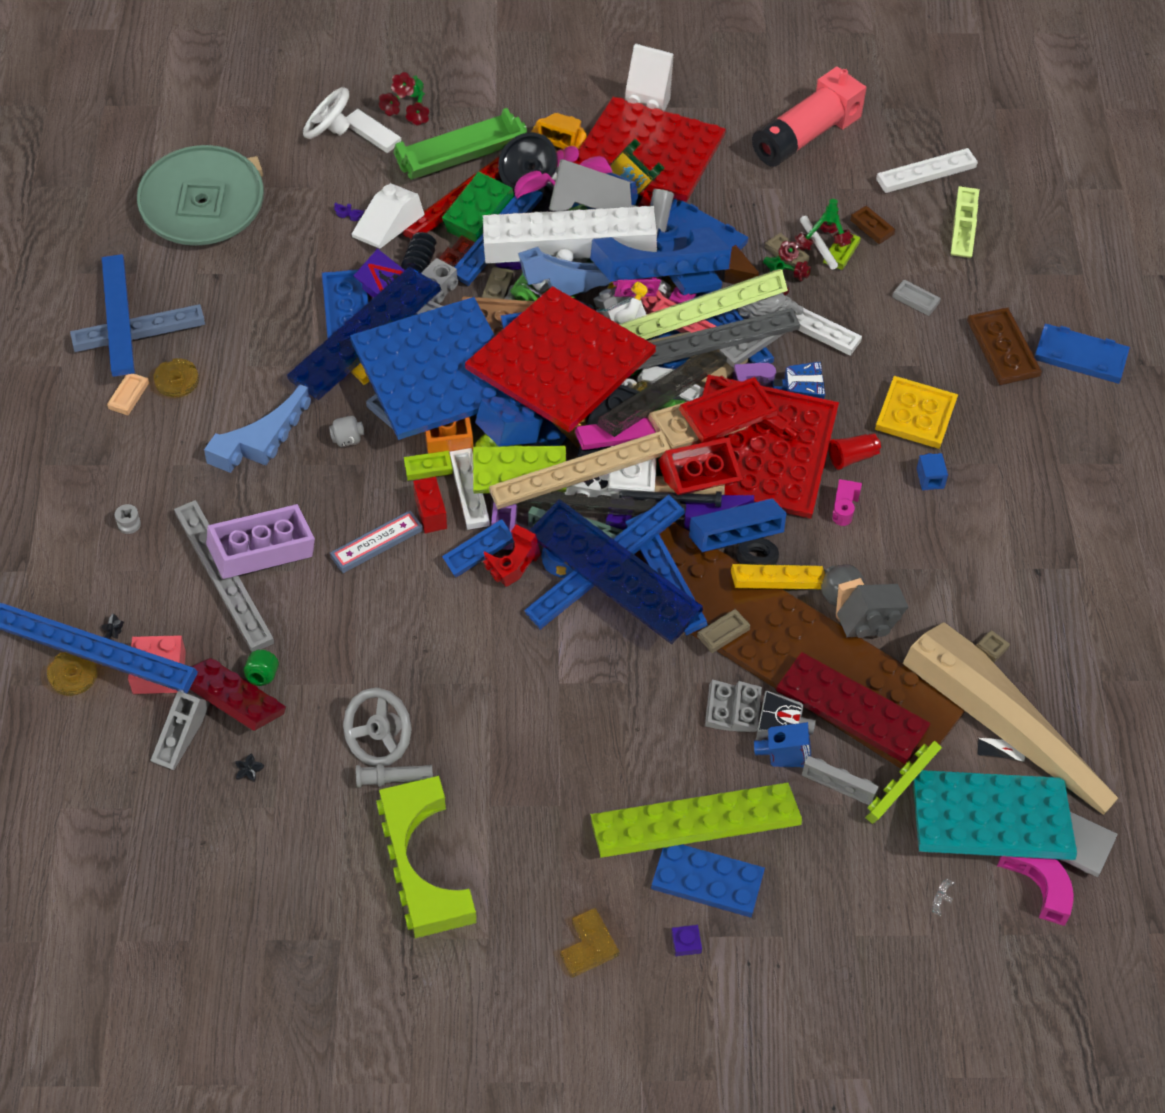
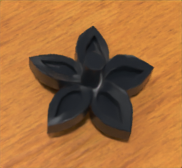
M112 614L108 623L102 625V629L107 631L104 638L110 639L112 636L118 639V634L122 631L121 628L124 621L119 620L116 614Z
M251 753L246 757L245 762L235 761L237 768L241 769L238 771L236 779H242L247 775L249 780L255 782V772L261 771L265 766L255 761Z

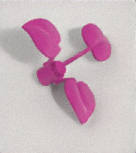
M569 146L563 150H558L557 167H559L560 159L569 162L576 161L579 157L578 149L575 146ZM601 156L586 159L580 164L605 174L612 173L607 160ZM540 171L527 173L517 181L515 196L518 199L524 194L541 189L547 185L548 181L554 186L555 181L547 173L541 174Z

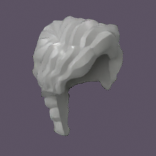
M780 293L739 307L738 312L740 316L749 319L776 312L784 307L785 309L792 308L793 311L802 315L803 307L792 301L790 297Z

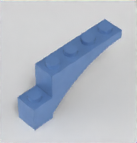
M539 247L518 253L524 277L529 285L539 284L547 279L549 288L553 286L571 296L611 283L594 263H580L559 259L542 252Z
M300 384L282 405L250 425L221 435L215 433L204 449L207 464L231 473L234 467L240 464L242 457L266 466L269 460L276 456L280 444L288 438L291 428L297 425L302 412L308 409L311 402L308 387Z

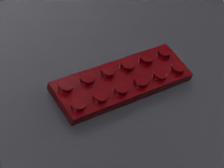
M803 652L799 654L776 689V692L802 703L806 709L904 764L908 762L931 725L925 719Z

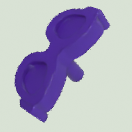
M337 202L334 204L336 215L340 218L349 216L351 221L360 220L365 212L364 210H351V204H347V207Z

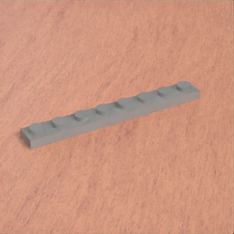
M196 500L175 508V515L251 652L274 644L270 631L239 576L222 579L206 544L209 523Z

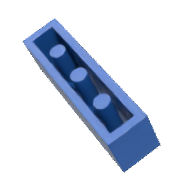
M772 498L692 517L690 520L689 538L702 552L782 533L785 529L786 512Z

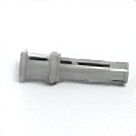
M377 764L376 767L356 765L357 788H361L362 785L373 784L382 787L385 783L414 782L433 777L432 765L384 767L381 764Z

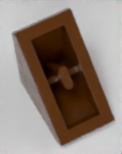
M737 245L732 246L729 269L725 271L724 282L737 284L758 277L759 272Z

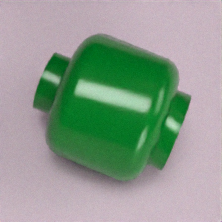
M258 649L248 656L243 672L250 683L256 686L267 685L274 680L279 662L277 657L270 651Z

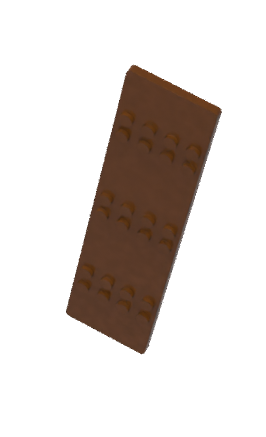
M675 522L659 534L708 625L734 609L750 624L749 631L718 649L717 652L773 688L777 689L778 684L801 652L820 661L931 723L930 728L908 760L912 764L918 758L914 754L924 743L929 746L933 741H936L941 745L964 715L965 710L907 666L862 638L847 637L841 625L783 589L735 588L731 568L732 564L740 563L718 549L702 552L689 538V531ZM640 550L604 578L682 629ZM704 628L691 633V635L700 640L697 637V633ZM822 718L898 768L902 769L905 764Z

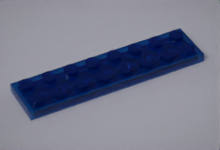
M409 266L287 374L288 380L297 387L300 384L308 387L309 395L320 400L361 363L351 343L350 335L414 316L441 291L440 284Z
M560 499L529 530L536 534L537 541L541 546L671 645L703 611L701 604Z

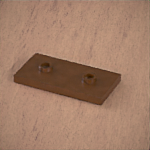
M1008 307L968 315L967 322L999 385L1041 376L1042 371Z

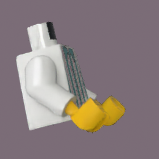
M613 282L608 285V289L616 287ZM636 282L631 289L636 294L635 297H628L607 309L599 308L596 311L617 324L644 316L646 312L640 299L646 295L647 287L641 282Z

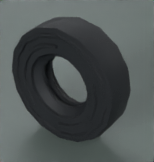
M758 538L741 542L737 548V560L740 564L776 565L778 562V548L768 539ZM758 551L766 555V557H756L749 552Z

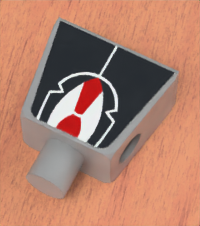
M765 691L756 740H768V729L770 727L808 722L809 734L813 735L816 720L801 717L802 703L770 691Z

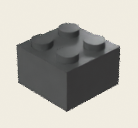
M898 584L858 585L837 612V616L847 637H883L888 635L897 621L902 618V615L908 609V605Z

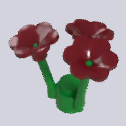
M402 72L400 75L395 74L392 77L391 89L397 95L394 96L390 92L381 94L379 96L380 109L384 110L388 116L397 115L400 112V98H404L406 95L410 97L418 96V101L414 105L406 107L407 113L405 117L416 126H419L421 123H427L430 110L422 105V98L425 95L422 91L424 88L423 82L417 76L410 77L407 72Z

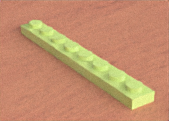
M778 269L623 322L619 325L646 340L788 291L783 271Z

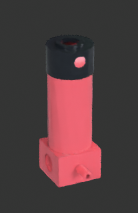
M835 67L818 79L815 93L753 133L752 145L755 153L763 163L770 167H776L833 125L838 126L842 130L861 117L867 87L850 76L848 70Z

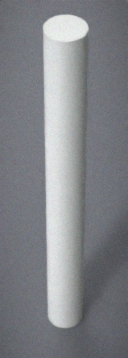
M807 216L800 218L801 224L808 233L813 228L812 223ZM815 231L811 239L831 269L837 268L838 263L817 231Z

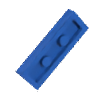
M501 519L442 557L456 578L485 560L484 551L493 555L514 542L513 537Z

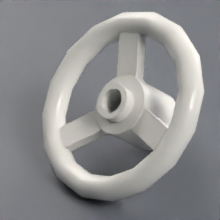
M341 87L335 90L319 104L306 122L303 130L305 138L313 139L327 128L339 136L347 130L350 123L341 113L349 99V90L347 88ZM316 123H320L318 126H316V127L313 129V127H314V125H315Z

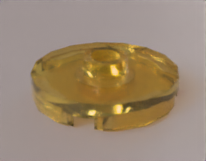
M180 358L172 359L168 363L167 361L161 363L153 375L157 390L165 396L174 398L191 393L199 382L198 371L195 365L186 359Z
M66 652L55 656V660L47 667V678L51 688L57 693L66 696L78 695L87 691L93 686L97 678L98 669L95 662Z

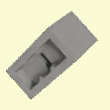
M436 258L410 284L411 292L440 304L451 290H454L458 284L457 269Z

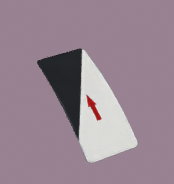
M978 739V755L1025 761V756L1005 740Z

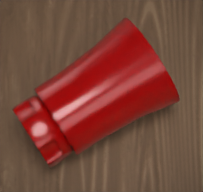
M874 433L842 439H831L828 448L830 460L836 469L841 470L851 464L880 454L881 443Z

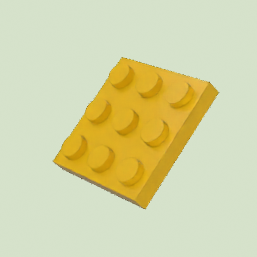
M894 376L875 430L940 449L958 394Z

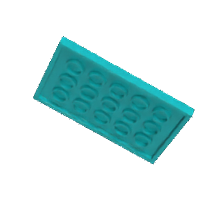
M922 770L912 781L920 852L1076 860L1077 848L1065 780L1061 778Z

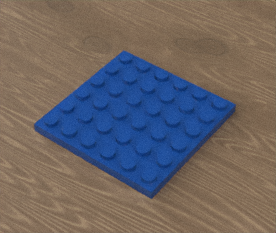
M475 297L350 335L351 343L398 440L477 415L481 399L510 397L465 369V362L495 337Z

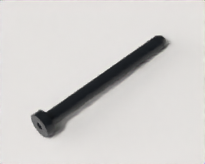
M619 491V498L624 500L661 501L667 495H670L676 502L715 504V507L721 508L722 491H716V495L693 493L678 495L672 492Z

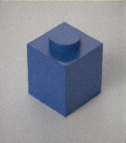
M928 453L920 455L916 469L922 490L944 489L948 473L943 454Z

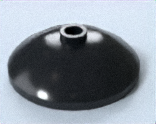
M528 132L514 137L505 145L499 157L498 170L502 181L515 191L517 181L527 173L540 171L541 174L547 173L552 178L558 164L556 148L546 136L539 133Z

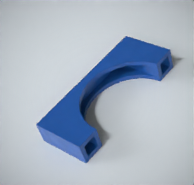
M710 228L690 229L689 243L686 248L671 252H650L634 249L619 243L613 237L592 239L590 259L608 280L612 282L729 269L731 248Z

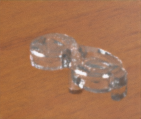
M945 879L942 882L932 904L933 913L941 915L939 909L942 899L950 903L952 902L953 898L945 895V892L950 885L954 886L955 882L949 879Z

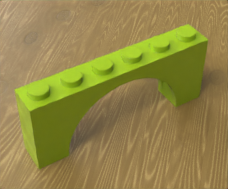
M439 776L380 789V800H376L379 815L384 814L386 822H382L384 837H390L391 844L387 845L390 860H395L397 867L393 868L396 883L401 882L403 890L399 891L402 907L407 906L409 914H405L407 929H413L415 938L475 924L476 911L470 889L447 890L427 883L413 870L406 855L408 842L417 826L432 814L446 809L445 796Z

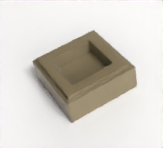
M991 630L976 646L995 663L1009 649L1010 644Z

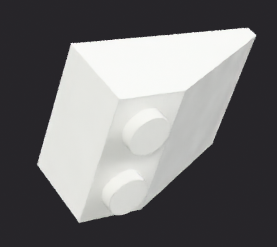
M635 44L625 100L633 104L641 103L647 106V108H659L665 111L671 93L673 53Z
M391 183L384 186L381 191L375 194L352 232V237L377 248H382L425 215L419 195Z

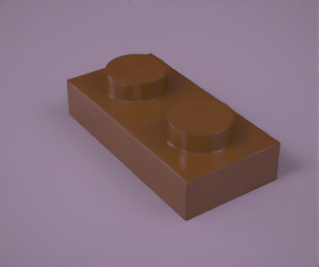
M864 206L851 215L850 221L878 244L889 239L895 233V228L868 206Z

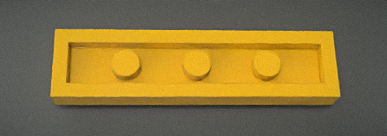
M732 564L731 568L735 588L821 589L825 576L823 566Z

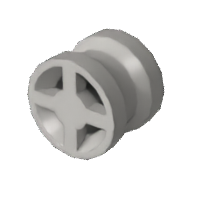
M125 504L118 507L114 515L117 526L122 533L131 534L138 531L141 521L135 506Z

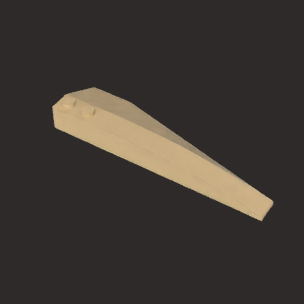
M943 622L924 633L910 647L903 662L905 666L1052 777L1065 780V786L1101 814L1104 815L1117 801L1118 797L993 661L968 639Z

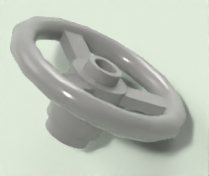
M378 687L364 689L352 698L345 710L343 722L345 740L351 752L360 761L374 767L377 764L389 766L403 756L409 746L412 728L409 713L402 700L395 694ZM377 697L376 715L368 719L367 725L353 728L354 715L359 705L367 699ZM389 703L395 708L399 716L388 712ZM401 730L400 741L397 743L394 736ZM370 735L375 740L382 739L390 754L382 757L369 755L359 746L356 738Z

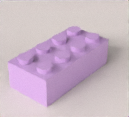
M298 504L208 525L206 544L222 579L312 557L315 538Z

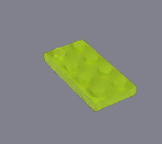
M566 446L473 447L474 494L490 493L489 486L566 462ZM566 487L550 493L566 492Z

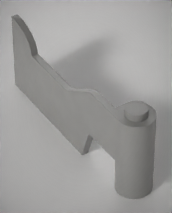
M560 159L549 210H567L572 207L574 202L594 209L637 207L631 205L630 182ZM662 189L653 190L650 206H654L657 233L658 228L662 232H666L674 193Z

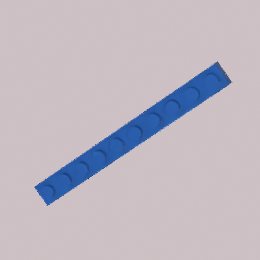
M0 603V630L185 694L188 693L198 674V671L193 667Z

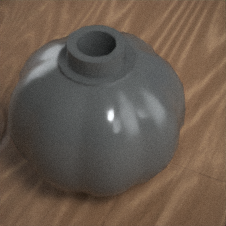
M853 565L831 566L825 571L821 584L822 594L830 604L837 606L838 585L861 578L865 585L864 578L861 572Z

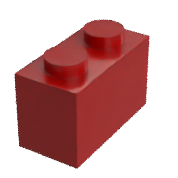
M436 476L413 481L414 498L424 533L447 529L446 510Z

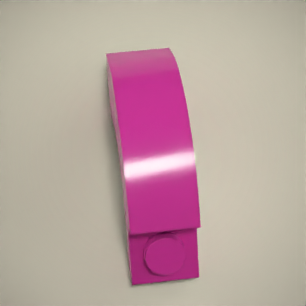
M1000 856L997 866L1030 877L1041 889L1043 903L1039 918L1065 926L1072 911L1073 887L1063 866L1056 859Z

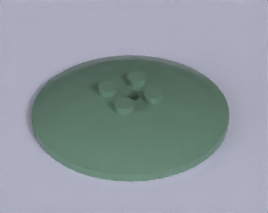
M212 145L186 147L165 155L146 171L137 192L139 212L146 225L160 237L184 245H208L235 236L256 218L264 198L262 178L253 163L234 150ZM200 199H206V200H207V201L204 202V203H198V201H200Z

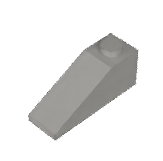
M177 691L151 758L152 762L175 770L201 726L210 702L190 692L185 694Z

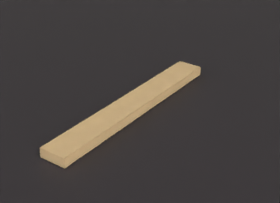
M659 431L489 486V491L497 509H501L661 457L666 450L671 449L663 432Z

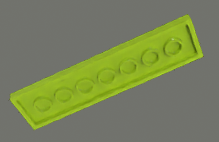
M782 783L591 814V823L599 854L602 858L802 825V817L789 783Z

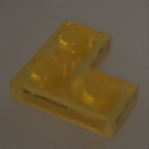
M596 908L572 918V924L582 942L560 951V957L572 978L619 956V950Z

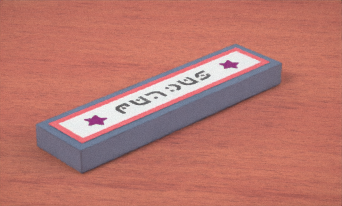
M408 511L332 551L330 557L340 571L345 573L422 532L423 527L413 513Z

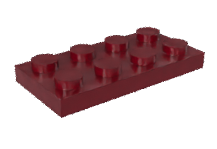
M209 658L193 666L198 671V674L190 690L251 730L255 731L284 715L285 705L260 690L256 685L244 680L237 673L230 671L217 660Z

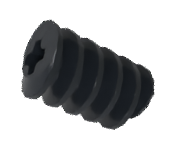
M418 232L412 236L401 263V267L411 275V279L415 280L430 265L436 250L437 241L428 233Z

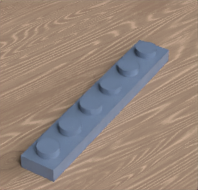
M201 305L130 319L132 340L205 325ZM107 324L70 331L74 352L109 345Z

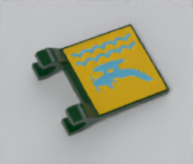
M634 138L609 166L612 169V173L636 182L639 195L665 167L658 162L651 171L648 170L633 155V152L640 146V143Z

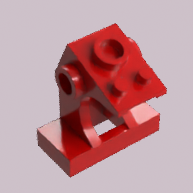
M517 524L511 530L515 548L509 556L498 558L485 551L483 553L485 557L483 561L484 567L487 571L490 570L496 582L501 581L505 587L518 581L532 560L536 562L541 555L536 534ZM505 562H510V563H511V564H509V565L503 566V564H504Z

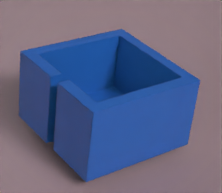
M492 397L481 399L475 423L501 447L536 443L543 419L535 411L512 397Z

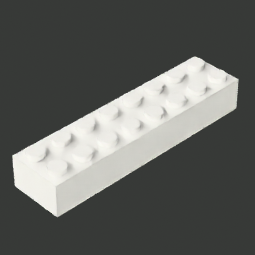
M654 206L483 215L485 263L520 262L518 253L535 247H539L542 252L556 257L559 250L568 249L572 252L573 259L590 258L592 239L613 237L619 243L634 249L657 252Z

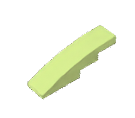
M960 186L958 188L951 243L952 256L972 258L980 189Z

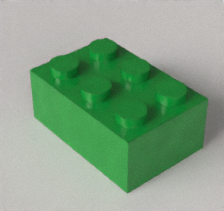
M478 171L442 217L447 232L474 245L484 233L483 215H499L514 197L512 188Z

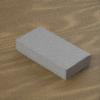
M906 280L900 283L892 296L896 300L928 316L931 315L941 300L936 295Z

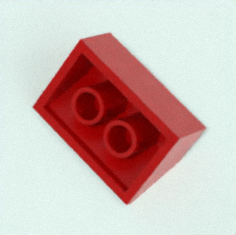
M729 437L666 450L658 460L664 481L678 495L737 483L743 480Z

